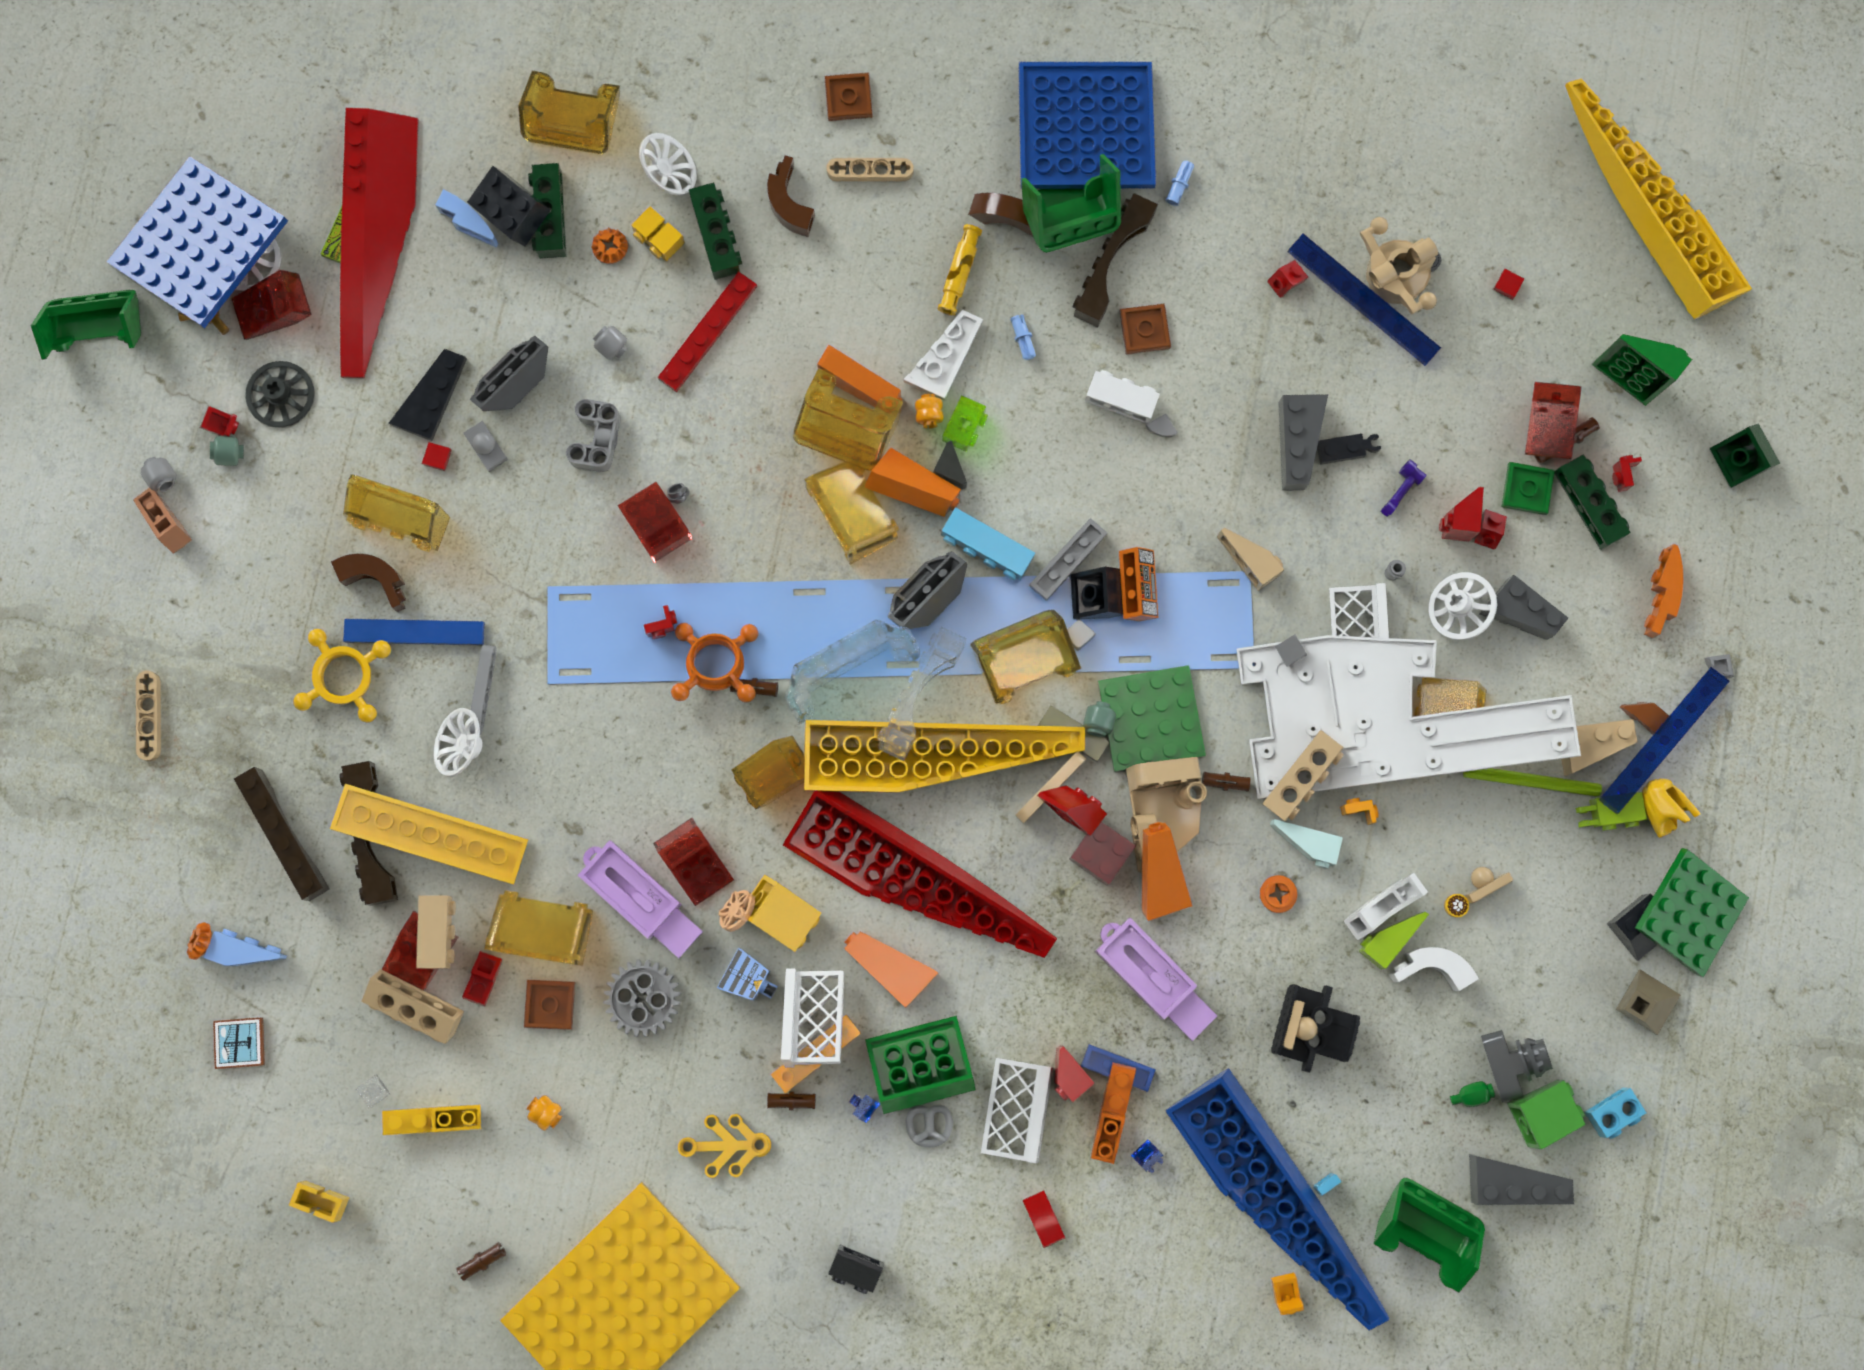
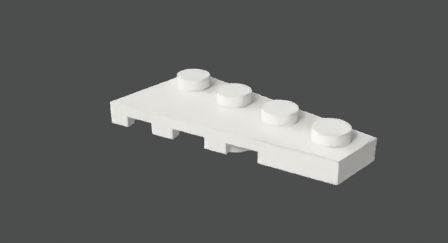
M962 310L938 341L931 346L927 354L920 359L911 373L904 378V383L928 394H935V397L945 401L983 319Z

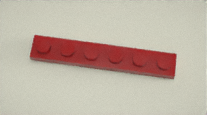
M738 271L660 373L658 380L677 392L755 291L757 284Z

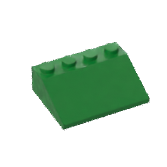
M1622 334L1591 365L1646 406L1673 384L1693 359L1688 356L1685 350L1674 345Z
M957 1016L865 1039L883 1114L976 1090Z

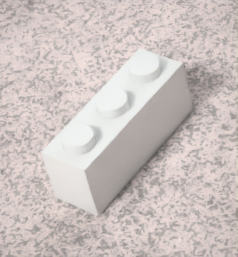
M1102 370L1100 372L1095 371L1085 402L1148 424L1160 393H1157L1154 388L1149 386H1137L1130 379L1122 378L1121 380L1115 378L1112 373Z

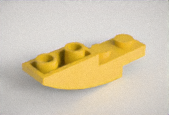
M462 1105L382 1111L383 1135L481 1129V1106Z

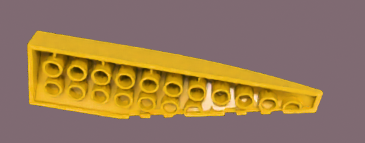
M1582 78L1567 82L1565 87L1572 106L1606 180L1624 212L1649 249L1651 256L1656 260L1662 269V273L1667 277L1675 293L1680 297L1693 319L1704 316L1752 290L1703 213L1699 209L1695 211L1688 204L1691 200L1686 194L1681 196L1674 188L1676 183L1670 177L1668 178L1661 174L1662 168L1638 141L1634 143L1627 136L1630 132L1624 125L1621 128L1612 118L1615 115L1609 109L1601 107L1599 104L1600 98Z
M806 720L804 733V791L899 793L1084 751L1085 728Z

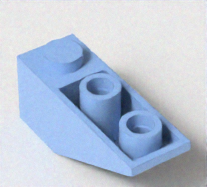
M225 928L223 932L214 931L204 955L205 959L225 966L282 960L287 957V955L280 953L281 949L269 944L267 948L258 945L259 940L247 936L245 940L236 937L237 932Z

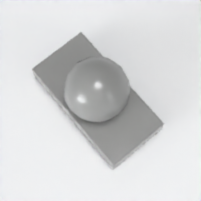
M483 421L463 433L488 471L493 470L508 460Z

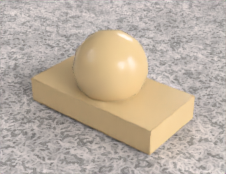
M1478 867L1471 874L1472 884L1477 889L1464 896L1468 899L1469 904L1475 903L1511 883L1514 879L1509 872L1494 879L1493 872L1489 868Z
M1296 1000L1294 1003L1283 1044L1285 1049L1293 1050L1296 1036L1301 1040L1308 1041L1317 1034L1318 1027L1316 1022L1309 1017H1301L1305 1002Z

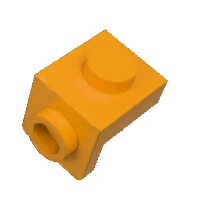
M1360 798L1346 800V804L1340 807L1342 816L1365 812L1367 825L1376 823V818L1379 817L1376 804L1373 805L1372 800L1360 802Z
M1295 1273L1272 1277L1274 1299L1280 1314L1291 1315L1303 1311L1304 1306L1300 1299Z

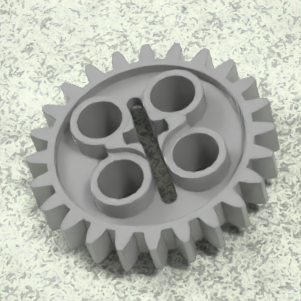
M638 959L635 967L631 962H627V970L621 966L618 967L621 974L612 973L611 975L615 979L614 983H606L611 987V991H604V994L610 996V999L603 1001V1004H610L611 1007L605 1012L614 1014L610 1021H619L617 1029L626 1026L625 1034H629L634 1029V1036L638 1037L640 1030H642L644 1037L648 1036L649 1029L654 1034H657V1026L665 1030L664 1021L672 1023L673 1020L669 1015L678 1014L673 1009L674 1005H681V1002L675 1000V997L681 995V992H674V988L679 983H671L674 974L666 976L668 968L664 967L658 970V962L651 967L650 960H646L645 965L642 966L641 961ZM646 974L650 977L651 983L647 988H642L639 984V979L642 975ZM632 980L641 994L647 993L648 996L645 1000L655 1011L654 1016L651 1015L645 1003L637 1002L639 995L631 987L629 981ZM624 989H629L632 997L625 1003L620 999V993ZM660 993L664 996L665 1002L663 1006L656 1007L653 1003V998L656 994ZM638 1008H642L646 1015L641 1022L634 1018V1012Z

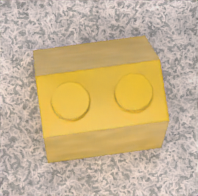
M765 874L751 893L755 898V905L748 921L792 951L796 952L797 949L801 948L806 941L808 932L818 924L821 912Z

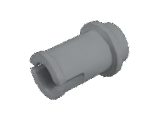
M1400 560L1391 561L1385 570V577L1392 581L1402 577L1406 572L1405 564Z

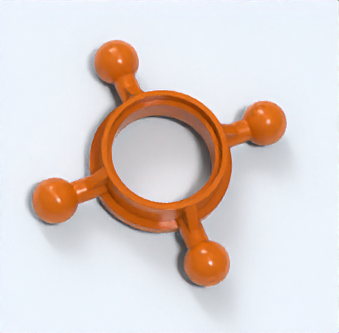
M680 623L675 628L676 637L681 641H687L691 645L686 658V668L690 678L684 683H677L672 687V697L676 701L686 700L689 697L690 689L695 685L709 691L724 690L733 686L737 690V696L740 701L745 703L751 702L756 695L754 687L749 684H743L739 680L744 670V657L740 647L745 642H753L757 639L759 634L757 627L752 624L744 625L736 639L716 633L707 634L698 639L693 635V628L690 624ZM713 644L729 648L735 656V663L731 671L718 678L706 677L700 674L694 666L698 652L704 647Z

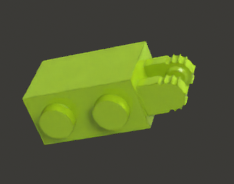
M1642 792L1594 798L1589 800L1590 806L1575 808L1576 813L1583 814L1591 811L1592 820L1578 822L1579 828L1594 826V828L1602 827V831L1617 829L1616 825L1625 824V828L1640 826V821L1647 820Z

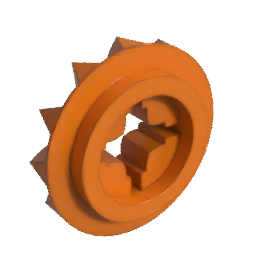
M608 227L606 230H599V233L593 237L591 247L593 254L599 261L612 264L624 258L628 250V242L625 235L618 229L614 230ZM613 239V244L616 248L610 247L606 251V246L603 242L609 243Z
M1275 875L1266 879L1262 884L1260 899L1268 910L1283 913L1295 905L1297 888L1289 878ZM1276 885L1279 891L1288 892L1281 896L1280 902L1277 897H1269V895L1275 892Z
M205 922L199 923L196 929L193 930L187 945V955L190 959L197 960L206 952L212 936L210 924Z

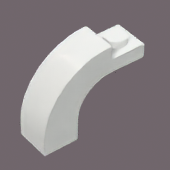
M1412 873L1365 903L1347 917L1344 922L1355 938L1359 940L1374 931L1392 915L1423 897L1428 891L1415 873Z
M1438 947L1420 948L1405 953L1404 955L1409 963L1402 961L1393 967L1395 971L1389 974L1395 983L1404 980L1420 969L1432 968L1439 971L1446 978L1453 991H1460L1479 979L1465 959L1450 950Z

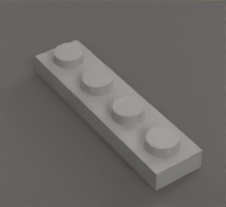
M1090 518L1029 586L1047 601L1106 537L1107 532Z

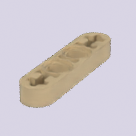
M834 158L827 163L826 167L827 175L833 181H908L914 172L913 163L906 158ZM836 165L841 169L839 174H834L833 169ZM846 165H849V174H846ZM856 165H862L865 167V172L857 175L853 172V168ZM878 165H885L888 171L883 175H879L875 172V168ZM891 165H894V174H891ZM903 165L906 166V174H901L900 169Z
M146 670L139 673L136 677V753L142 760L151 762L155 761L161 753V681L156 673ZM148 676L153 679V683H149V691L154 692L153 695L143 694V691L148 692V686L143 684V681L147 680ZM152 698L154 701L153 708L145 711L143 709L144 700ZM152 721L154 730L149 734H145L143 731L144 723ZM143 737L154 738V741L149 740V747L154 749L153 752L149 753V756L143 752L144 749L148 748V741L143 740Z
M1076 752L1015 816L1024 824L1044 803L1037 795L1042 791L1060 787L1086 758L1080 752Z

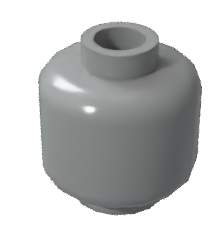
M604 326L593 338L595 341L594 348L608 360L615 356L619 359L627 350L624 346L627 343V338L614 326H609L608 328Z
M151 457L144 462V466L141 468L140 474L151 490L165 492L174 486L176 473L167 459Z

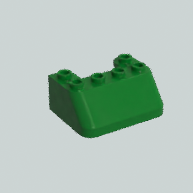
M1402 1178L1396 1185L1378 1220L1373 1244L1387 1252H1394L1398 1248L1399 1242L1412 1248L1426 1258L1440 1264L1439 1277L1441 1282L1446 1287L1459 1293L1479 1270L1485 1226L1477 1216L1412 1179Z

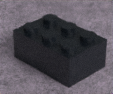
M493 165L467 201L469 205L506 236L523 246L527 245L551 211V209L511 176Z

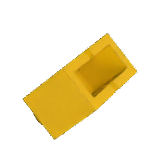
M649 206L631 224L634 232L633 236L639 243L643 244L645 242L650 246L649 251L656 258L659 259L661 257L667 262L685 243L684 238L670 223L664 224L665 219Z
M304 1180L297 1183L288 1206L306 1213L314 1212V1216L334 1223L341 1220L350 1197L332 1190L324 1191V1187Z

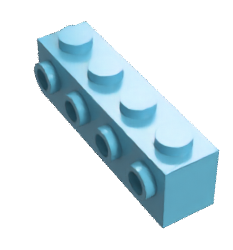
M956 507L941 531V536L944 537L943 540L952 546L959 545L964 548V553L973 558L975 556L982 558L985 565L992 569L997 567L1003 570V574L1011 580L1017 578L1021 581L1035 556V552Z

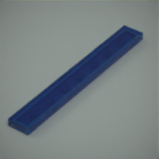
M1304 233L1289 248V254L1424 366L1441 349L1438 344Z
M1710 667L1599 798V801L1618 815L1730 681Z

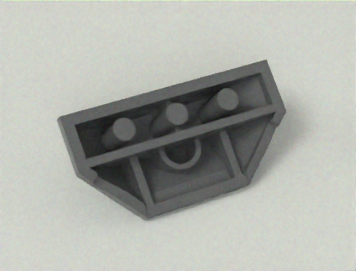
M536 336L513 347L480 379L470 400L483 412L513 409L545 377L549 347Z
M952 551L944 556H939L925 562L893 595L888 618L903 630L929 626L961 593L968 565L967 562Z

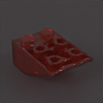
M278 270L231 298L244 340L295 325L312 315L299 273Z
M1544 382L1534 383L1525 455L1572 459L1582 386Z
M657 482L617 505L654 563L693 539L690 531Z
M693 817L653 843L658 854L695 906L734 880Z
M413 911L401 929L382 970L425 991L438 969L416 968L418 912ZM456 934L455 938L451 939V949L459 938Z

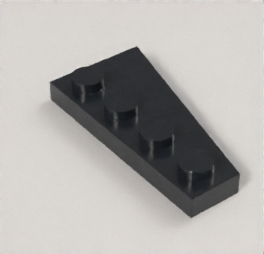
M444 349L389 421V425L433 441L467 358Z

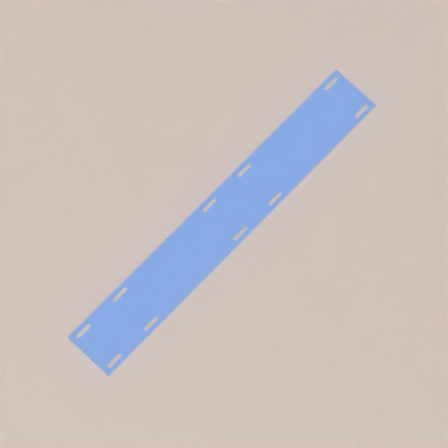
M1243 571L1155 573L1159 618L1134 621L1123 619L1122 615L1102 619H1080L1094 631L1095 636L1079 651L1062 635L1077 621L1073 619L1071 575L1047 601L1029 586L1037 576H1023L1021 581L1017 578L1011 580L1006 576L964 577L961 593L929 626L908 630L901 629L888 618L894 594H885V587H901L908 579L548 586L547 684L687 681L690 677L686 668V658L691 645L687 641L679 640L675 635V631L668 632L665 637L659 639H652V637H648L645 633L644 624L666 619L663 608L665 605L669 606L670 611H675L677 624H674V628L680 623H688L693 628V635L698 639L704 635L714 633L736 639L744 625L752 624L756 626L759 632L757 639L753 642H745L740 647L744 657V670L739 679L752 680V678L799 679L1154 671L1189 665L1190 670L1239 669L1238 661H1211V654H1237V648L1254 646L1251 581ZM1239 579V586L1208 587L1207 580ZM825 588L826 595L793 596V589ZM559 594H591V600L559 601ZM713 644L704 647L698 652L694 666L700 674L709 678H718L731 671L735 663V656L729 648ZM1151 656V662L1119 663V657ZM919 661V668H887V662ZM827 663V670H795V664ZM591 668V675L559 676V669Z

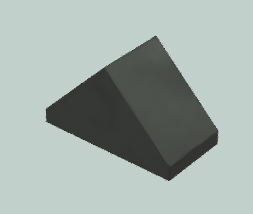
M949 441L933 473L956 487L965 489L967 488V481L953 443Z

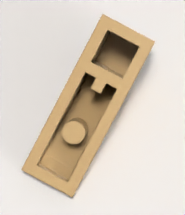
M1226 528L1219 532L1217 538L1258 591L1278 578L1284 571L1282 561L1269 550Z

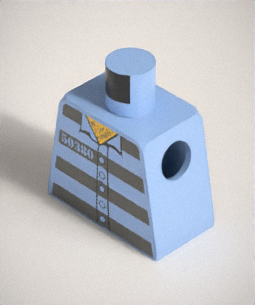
M738 948L717 988L755 1001L759 993L771 999L778 986L766 980L770 973L766 967L747 952Z

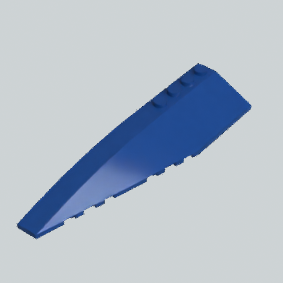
M1229 1068L1212 1077L1166 1109V1113L1218 1189L1225 1196L1228 1195L1242 1212L1245 1211L1254 1219V1223L1260 1229L1263 1228L1270 1234L1271 1239L1299 1266L1303 1265L1310 1272L1309 1275L1315 1281H1320L1329 1290L1328 1293L1335 1299L1338 1298L1346 1306L1345 1309L1369 1331L1389 1321L1390 1318L1333 1221Z

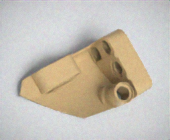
M1198 757L1141 763L1126 768L1133 813L1130 820L1133 844L1136 845L1134 852L1137 871L1141 874L1143 830L1149 828V825L1156 822L1166 823L1171 829L1177 852L1199 833L1201 803L1207 796V790L1201 783ZM1191 788L1196 792L1195 799L1190 795Z

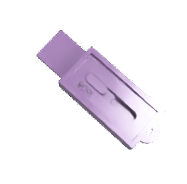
M609 840L602 849L594 846L585 852L583 861L586 866L578 876L647 939L651 940L655 936L674 955L680 958L703 933L700 928L679 910L682 904L614 842ZM595 853H597V854L595 855V857L590 861L591 857H592Z
M1128 918L1121 926L1117 923H1108L1103 926L1100 932L1103 944L1094 952L1161 1020L1168 1016L1193 1041L1217 1017L1193 991L1197 985L1131 918ZM1114 929L1113 934L1107 937L1108 932Z

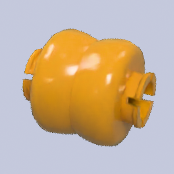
M924 394L921 396V399L915 402L916 422L923 425V428L926 429L928 426L929 429L938 427L937 424L941 423L944 419L942 412L943 402L940 398L935 397V394H931V397L930 394Z
M546 1095L541 1096L540 1099L535 1097L526 1109L530 1111L527 1119L537 1124L543 1131H546L549 1127L554 1129L563 1117L559 1115L562 1107L552 1102Z

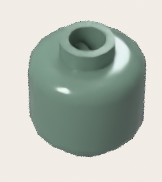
M216 436L214 441H210V459L214 460V463L219 466H236L239 459H244V445H239L237 437Z
M1097 701L1096 705H1090L1086 709L1083 722L1084 728L1087 729V733L1090 735L1105 737L1106 734H1110L1113 731L1116 713L1110 708V704Z

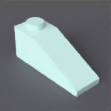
M1277 819L1271 821L1270 826L1307 859L1314 861L1315 866L1329 869V866L1337 864L1343 837Z

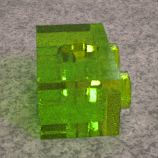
M961 395L942 435V441L945 443L952 441L954 447L965 452L968 451L969 446L974 447L979 436L976 434L979 426H984L988 417L985 414L986 406ZM966 421L970 422V426L968 425L966 429L962 427Z

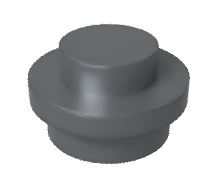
M676 483L667 489V499L671 503H682L687 499L690 493L689 489L682 483Z

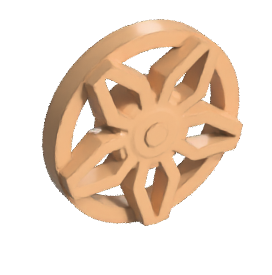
M747 890L732 893L731 898L718 914L720 916V925L723 929L733 932L747 922L755 905L753 894Z

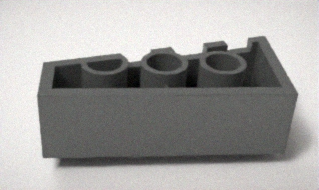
M1328 394L1283 395L1278 402L1282 491L1305 490L1310 484Z
M1469 1154L1471 1203L1477 1205L1574 1204L1572 1179Z

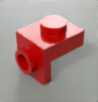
M1293 260L1280 267L1267 282L1281 298L1290 289L1303 283L1308 276L1296 260Z
M208 406L199 428L218 436L229 437L230 434H235L239 422H236L237 415H230Z
M1633 455L1623 456L1612 466L1614 471L1612 479L1614 485L1617 486L1618 492L1627 491L1634 486L1630 467H1635L1641 463V457L1634 458Z
M1485 509L1481 518V530L1476 535L1474 543L1496 549L1504 536L1507 516Z
M668 605L663 606L666 619L644 624L645 633L648 637L659 639L665 637L666 633L675 631L674 624H677L676 614L674 610L670 611Z

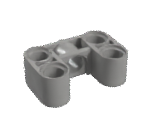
M582 399L576 404L575 413L583 424L595 426L593 442H590V445L581 443L571 444L566 450V456L575 468L596 472L608 471L611 468L614 450L618 441V430L621 421L620 414L616 406L611 403ZM585 408L592 409L591 414L588 416H582L581 413ZM607 412L615 413L612 419H604V415ZM578 451L583 452L581 459H572L574 453ZM598 456H606L603 463H595V459Z

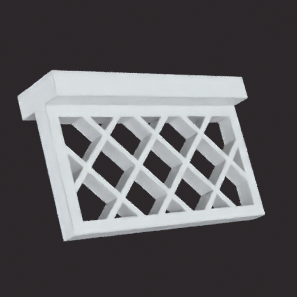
M1386 583L1369 586L1329 588L1332 636H1337L1336 629L1341 633L1339 636H1349L1346 632L1355 623L1364 631L1360 637H1365L1368 634L1374 638H1389ZM1371 591L1372 600L1365 607L1356 597L1361 592ZM1349 592H1356V594L1353 596ZM1334 593H1345L1351 599L1342 608L1335 602ZM1352 601L1363 609L1355 619L1345 611ZM1371 605L1373 613L1368 609ZM1335 607L1340 610L1337 614H1335ZM1365 611L1373 617V623L1368 629L1357 621ZM1341 613L1352 621L1344 631L1336 625V619ZM1373 627L1374 635L1371 632H1369Z
M786 969L781 1061L785 1068L801 1064H841L844 971L797 972L796 969ZM812 978L816 982L808 992L802 987V979ZM829 978H838V985L832 991L824 985ZM819 987H822L828 995L818 1003L811 995ZM809 998L816 1006L805 1014L801 1010V1004ZM833 998L837 1002V1008L829 1014L822 1006ZM820 1009L827 1017L817 1026L810 1017ZM831 1020L836 1025V1031L828 1037L821 1029ZM808 1021L814 1029L804 1037L799 1031L800 1027ZM819 1032L826 1040L815 1048L809 1040ZM830 1043L835 1048V1057H824L820 1051ZM807 1044L813 1050L808 1057L798 1058V1050L803 1045Z
M996 1058L981 1153L1039 1163L1054 1067ZM1001 1064L1010 1065L1015 1072L1006 1081L999 1074ZM1015 1066L1024 1067V1068H1022L1021 1070L1018 1071V1070L1015 1068ZM1027 1068L1036 1069V1080L1027 1085L1020 1074ZM1018 1076L1025 1088L1014 1095L1007 1083ZM998 1078H999V1080L1002 1082V1084H1000V1085L997 1087ZM1035 1084L1033 1093L1030 1087H1032ZM1004 1086L1011 1095V1098L1001 1105L996 1099V1091ZM1028 1090L1033 1097L1032 1104L1024 1109L1016 1097ZM1014 1100L1021 1112L1010 1119L1003 1107ZM994 1103H996V1105L998 1106V1108H996L995 1110H993ZM1031 1108L1030 1117H1029V1115L1027 1114L1026 1111ZM1001 1110L1008 1121L997 1129L992 1122V1115ZM1024 1114L1029 1124L1028 1128L1020 1133L1012 1121ZM1010 1124L1017 1133V1136L1007 1143L999 1131ZM992 1127L994 1132L990 1134V1128ZM1027 1132V1137L1025 1140L1022 1135H1024ZM995 1134L998 1135L1004 1144L997 1151L987 1149L989 1138ZM1020 1138L1025 1145L1024 1155L1014 1154L1009 1145ZM1004 1148H1007V1150L1009 1151V1153H1007V1152H1002V1150H1003Z

